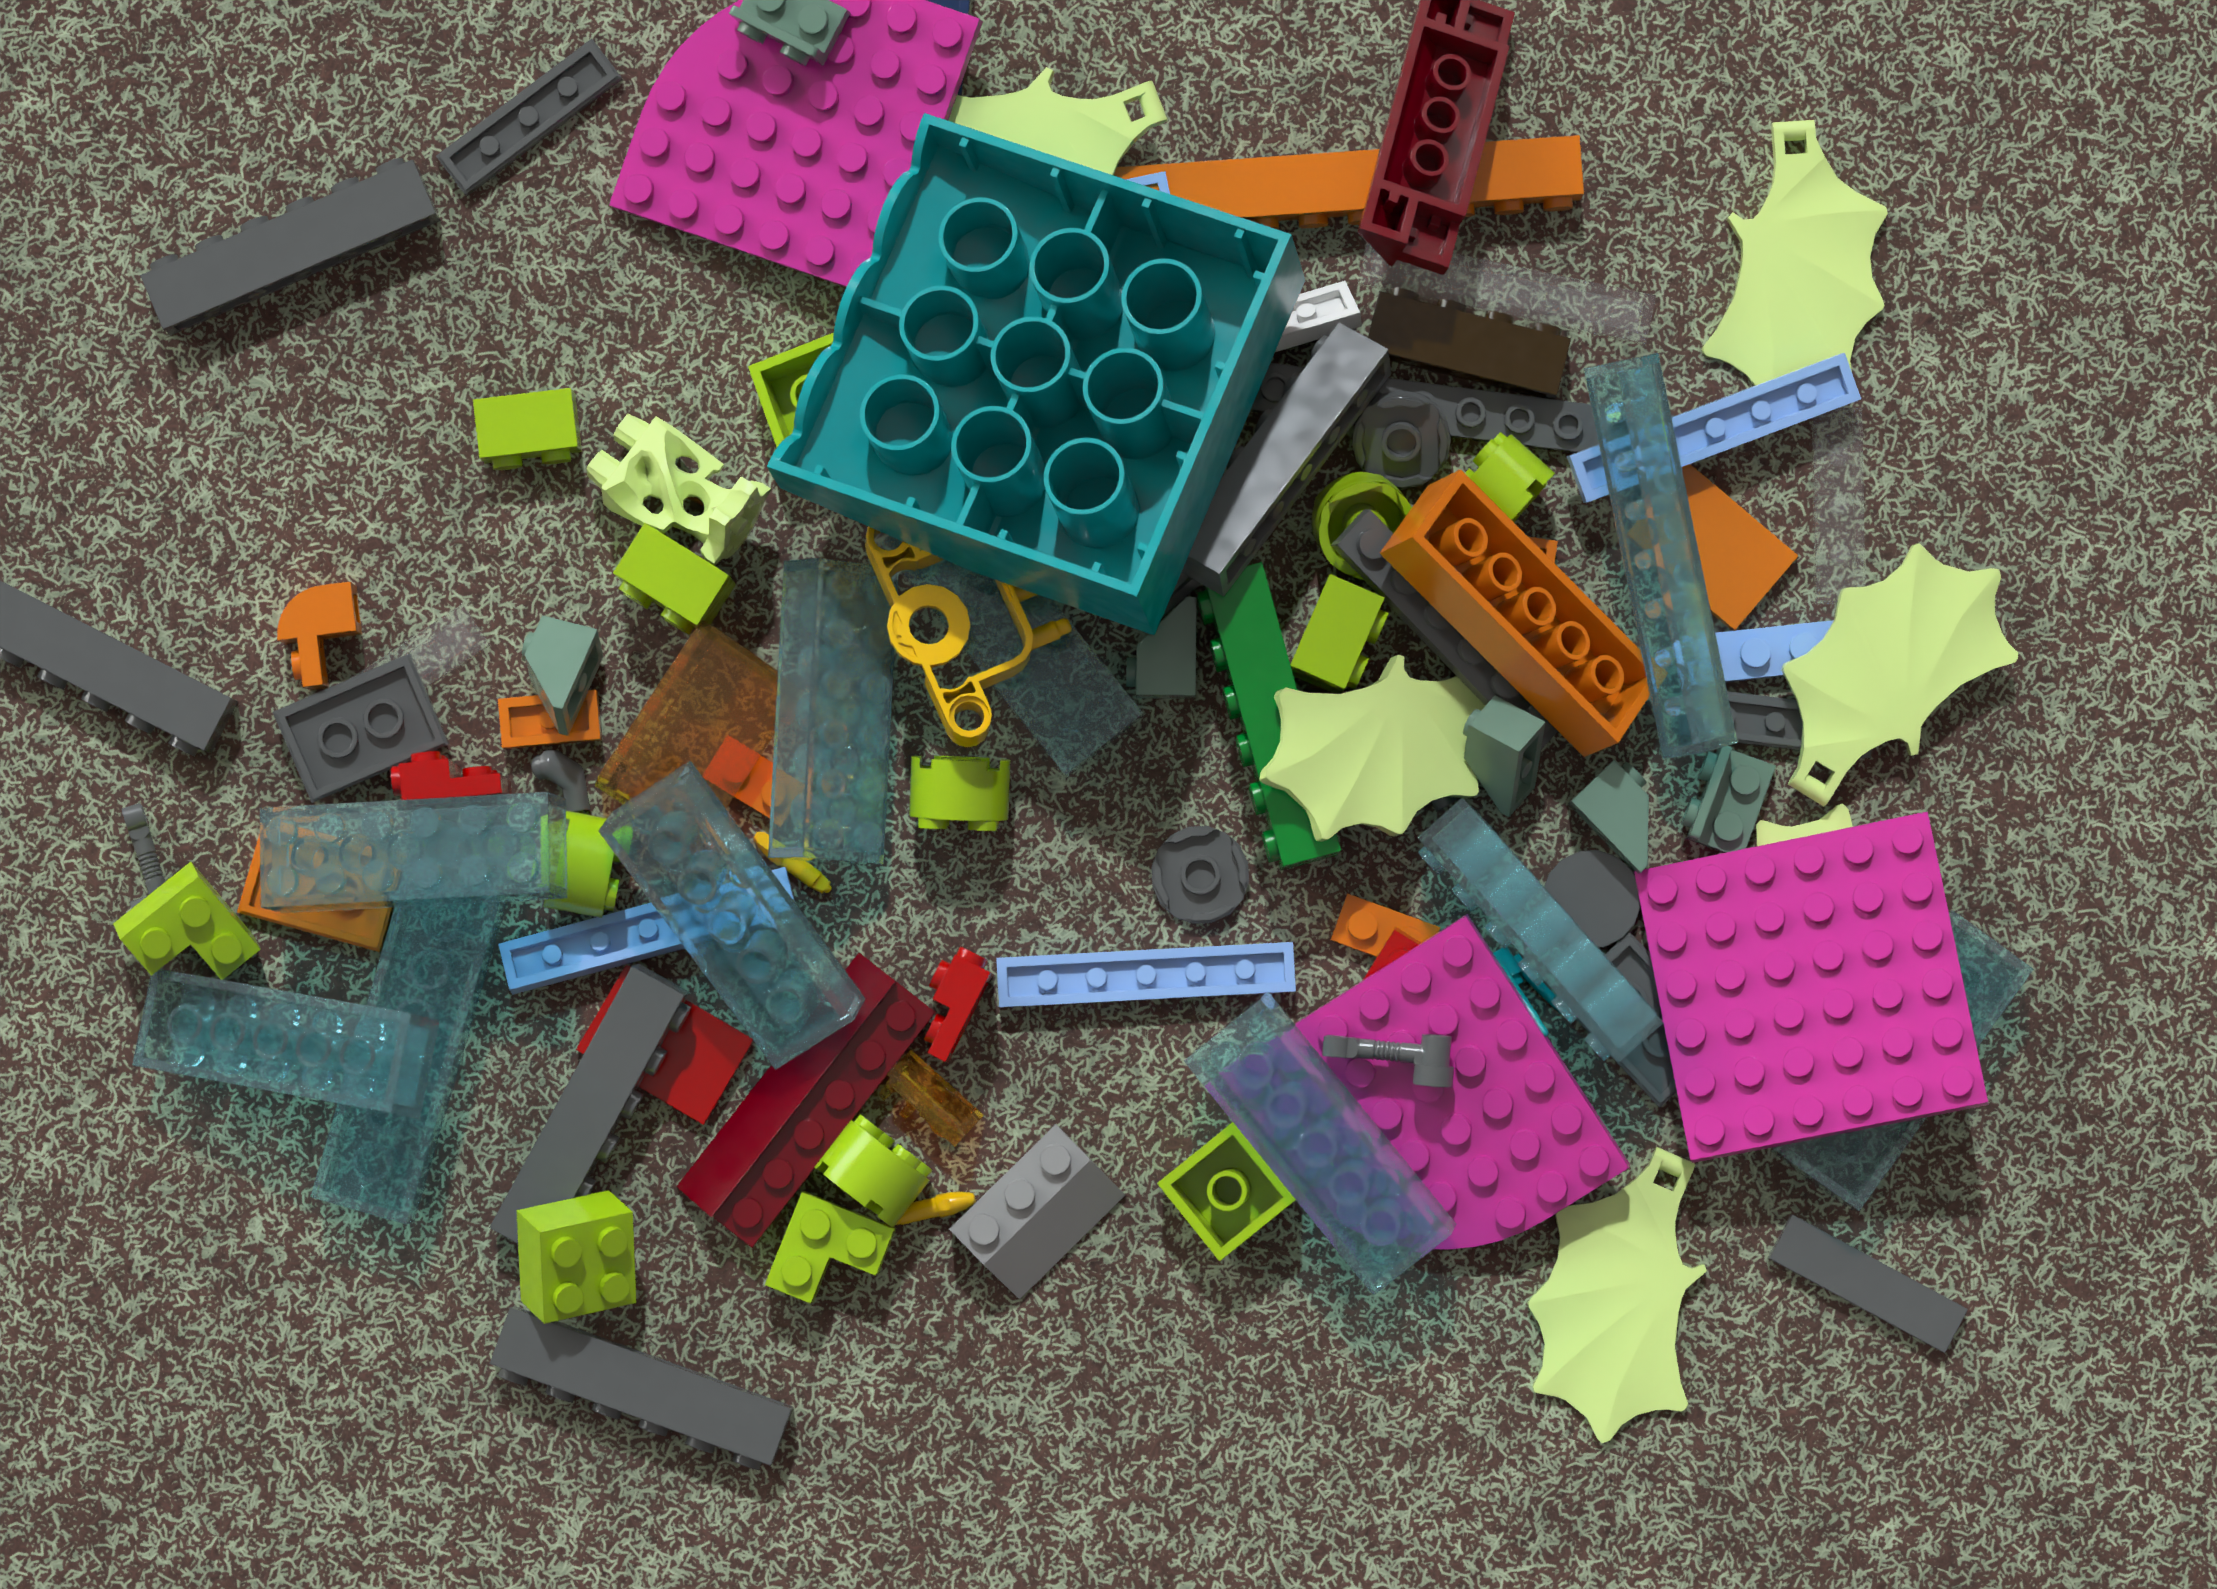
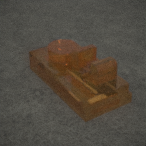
M912 1050L887 1073L890 1079L879 1092L880 1098L884 1101L893 1092L899 1093L906 1100V1106L899 1113L900 1116L906 1119L918 1110V1114L928 1122L932 1131L938 1136L947 1139L954 1147L960 1143L984 1116Z

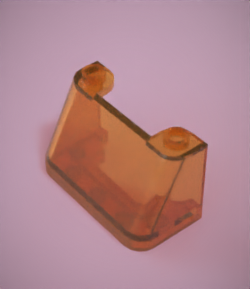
M704 620L685 643L605 764L594 786L698 855L702 853L705 847L713 851L728 829V826L722 823L725 810L777 731L781 730L786 723L794 728L800 721L810 704L803 699L808 690Z

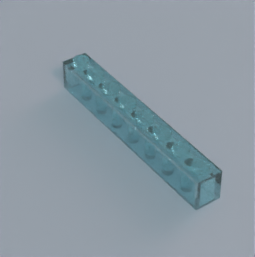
M1655 353L1583 368L1663 759L1705 753L1738 743L1659 354Z

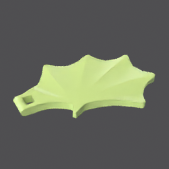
M1047 67L1028 88L1018 92L973 98L957 95L948 120L1114 175L1119 160L1137 140L1151 128L1168 121L1153 81L1144 82L1112 96L1097 99H1078L1062 96L1052 91L1051 82L1055 72ZM1139 99L1145 117L1132 122L1126 104Z
M1814 120L1773 122L1771 124L1774 169L1769 194L1760 212L1754 219L1743 220L1733 212L1727 218L1729 225L1741 243L1740 269L1733 299L1716 331L1702 347V353L1705 358L1717 359L1730 364L1745 374L1754 386L1840 353H1845L1851 369L1850 360L1856 336L1865 324L1881 312L1885 306L1872 278L1870 256L1875 234L1888 214L1887 208L1857 193L1836 176L1816 139ZM1804 140L1805 153L1785 154L1784 141Z
M1917 543L1910 547L1902 565L1885 580L1865 587L1841 589L1834 621L1824 638L1809 652L1784 663L1781 668L1796 698L1803 721L1798 765L1788 782L1789 786L1824 807L1831 799L1847 771L1862 755L1894 739H1900L1905 742L1910 756L1917 755L1919 752L1921 726L1942 701L1960 685L1994 668L2017 661L2018 652L2002 634L1995 615V595L2001 580L1999 569L1988 568L1969 572L1943 565L1920 543ZM1815 762L1832 771L1825 784L1808 774Z
M1396 655L1390 658L1379 680L1366 688L1342 694L1308 693L1284 688L1277 691L1274 695L1281 718L1280 743L1273 758L1260 772L1259 780L1265 785L1287 792L1306 810L1316 841L1328 840L1342 828L1357 824L1376 827L1390 836H1398L1404 833L1417 811L1432 800L1447 796L1467 799L1474 797L1479 792L1478 778L1464 759L1467 736L1463 735V729L1470 714L1475 709L1482 710L1485 705L1457 676L1442 681H1420L1410 678L1404 669V656Z
M1658 1147L1655 1148L1649 1164L1643 1171L1616 1194L1591 1203L1569 1205L1555 1214L1559 1232L1557 1260L1549 1279L1527 1302L1528 1308L1539 1323L1544 1340L1542 1367L1532 1385L1534 1393L1555 1396L1566 1400L1587 1418L1596 1438L1601 1443L1610 1441L1619 1428L1636 1415L1655 1410L1682 1412L1688 1405L1680 1380L1675 1350L1678 1314L1685 1290L1707 1270L1704 1264L1692 1268L1682 1264L1677 1248L1675 1221L1679 1203L1693 1173L1695 1163ZM1658 1170L1678 1177L1672 1191L1653 1183Z

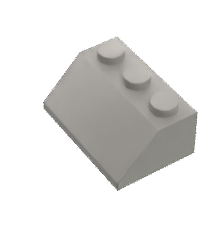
M1055 1124L949 1230L990 1272L1020 1299L1125 1194Z

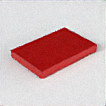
M626 964L576 1048L582 1054L585 1053L631 966ZM686 999L684 1004L691 1007L688 1017L678 1033L671 1030L668 1032L661 1045L662 1048L668 1051L665 1059L654 1077L647 1073L645 1074L639 1087L705 1125L752 1046L754 1039Z

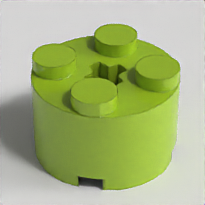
M1502 432L1494 439H1491L1473 459L1472 462L1479 468L1475 472L1470 468L1465 472L1513 522L1517 520L1548 484L1547 482L1556 474L1512 434L1506 437Z
M1368 472L1346 474L1328 484L1315 498L1311 520L1313 536L1330 564L1347 575L1363 580L1336 552L1331 544L1363 510L1370 509L1394 533L1412 507L1399 489L1382 475Z
M911 756L909 816L918 818V828L948 829L950 820L968 821V830L997 831L999 821L1008 820L1011 760L1001 759L1000 768H990V758L934 756V759H931V765H922V756Z
M562 810L560 822L569 823L568 830L557 829L547 882L548 889L556 890L555 897L545 896L543 907L602 918L604 910L614 912L619 879L610 878L613 861L623 863L629 831L619 829V820Z
M860 1114L855 1121L850 1120L815 1165V1168L893 1228L930 1181L927 1177L932 1172V1169L899 1144L893 1150H890L889 1148L895 1140Z

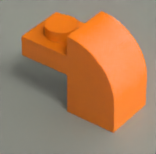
M342 582L308 588L297 594L287 604L281 614L277 628V640L283 644L298 643V650L291 651L292 671L294 679L302 680L303 687L308 690L329 688L323 639L362 635L357 586L352 582Z

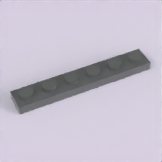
M1370 509L1363 510L1331 546L1378 595L1385 597L1384 601L1485 706L1496 695L1545 721L1542 750L1558 731L1380 554V551L1393 533Z

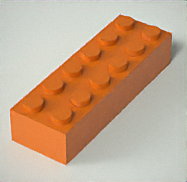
M1461 469L1426 487L1380 551V554L1584 757L1619 743L1664 675Z

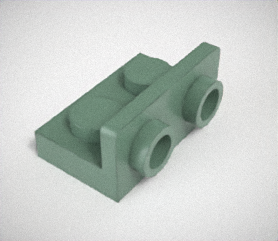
M743 0L740 8L733 5L729 14L740 23L737 28L738 32L761 44L764 43L766 37H769L783 45L780 50L781 54L806 66L809 59L824 65L850 12L830 0Z
M1726 744L1720 745L1716 753L1708 751L1698 775V779L1706 781L1699 800L1691 797L1682 819L1681 825L1689 827L1685 839L1723 853L1746 849L1776 765L1732 750V747Z

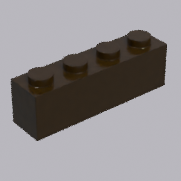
M1390 287L1389 293L1379 291L1368 338L1389 350L1391 362L1533 397L1554 400L1557 397L1571 338L1561 336V328L1539 322H1534L1532 328L1513 324V316L1497 311H1486L1484 317L1465 312L1467 307L1465 304L1448 299H1438L1437 305L1418 301V293L1404 288Z

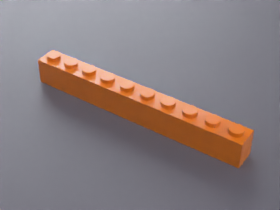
M1580 135L1485 142L1466 217L1474 216L1476 207L1494 206V212L1497 215L1524 212L1523 204L1543 203L1544 211L1572 209V201L1581 200L1584 195ZM1380 149L1117 167L1114 176L1130 179L1165 171L1171 195L1274 229H1279V221L1298 220L1299 228L1328 226V218L1347 216L1349 225H1360ZM1158 183L1146 185L1147 187L1159 190Z

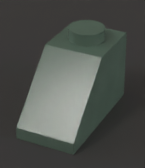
M1186 597L1160 622L1155 635L1148 634L1137 645L1136 657H1127L1126 687H1136V698L1195 699L1196 597Z
M542 615L535 632H529L525 638L522 648V660L526 661L530 681L559 734L569 736L603 659L598 629Z
M1495 695L1482 710L1475 709L1465 723L1463 735L1467 736L1464 759L1499 811L1510 817L1535 788L1545 721Z
M1613 760L1568 805L1633 872L1636 871L1639 874L1648 866L1649 795L1642 789L1647 782L1628 762L1620 766Z

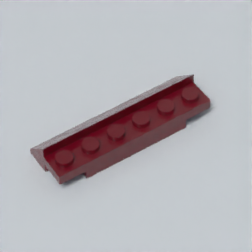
M1419 0L1358 233L1391 267L1399 260L1441 275H1445L1449 269L1460 224L1466 217L1510 47L1507 45L1515 15L1513 11L1480 0Z
M858 953L676 1187L711 1218L716 1219L753 1248L816 1169L815 1165L850 1120H854L936 1012L865 956Z

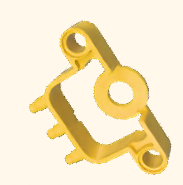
M867 527L865 544L867 556L887 601L892 606L887 623L891 645L900 657L913 665L922 666L925 673V686L950 739L959 746L964 747L980 744L989 733L992 717L991 708L983 689L1015 676L1029 662L1032 650L1056 641L1062 635L1071 632L1072 627L1069 620L1062 618L1031 629L1020 602L1038 594L995 580L1020 635L1024 649L1012 660L972 677L969 676L964 684L958 688L950 690L940 689L932 669L935 666L945 665L961 653L968 642L971 624L967 608L958 595L945 587L931 584L912 587L899 596L891 580L894 574L907 569L914 571L923 569L944 559L927 551H920L919 548L903 541L894 550H883L874 541L875 537L881 532ZM923 608L937 609L947 619L948 632L937 643H921L910 633L909 622L915 612ZM963 710H973L982 718V724L976 730H963L956 724L955 716Z

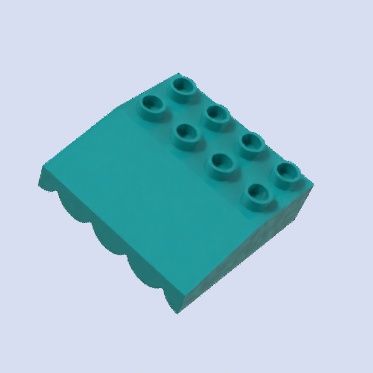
M924 113L913 146L911 167L896 180L887 195L876 225L872 255L856 269L845 289L836 316L832 345L823 350L813 363L798 399L793 432L776 448L768 462L767 468L779 488L972 572L1155 635L1305 283L1304 273L1292 234Z

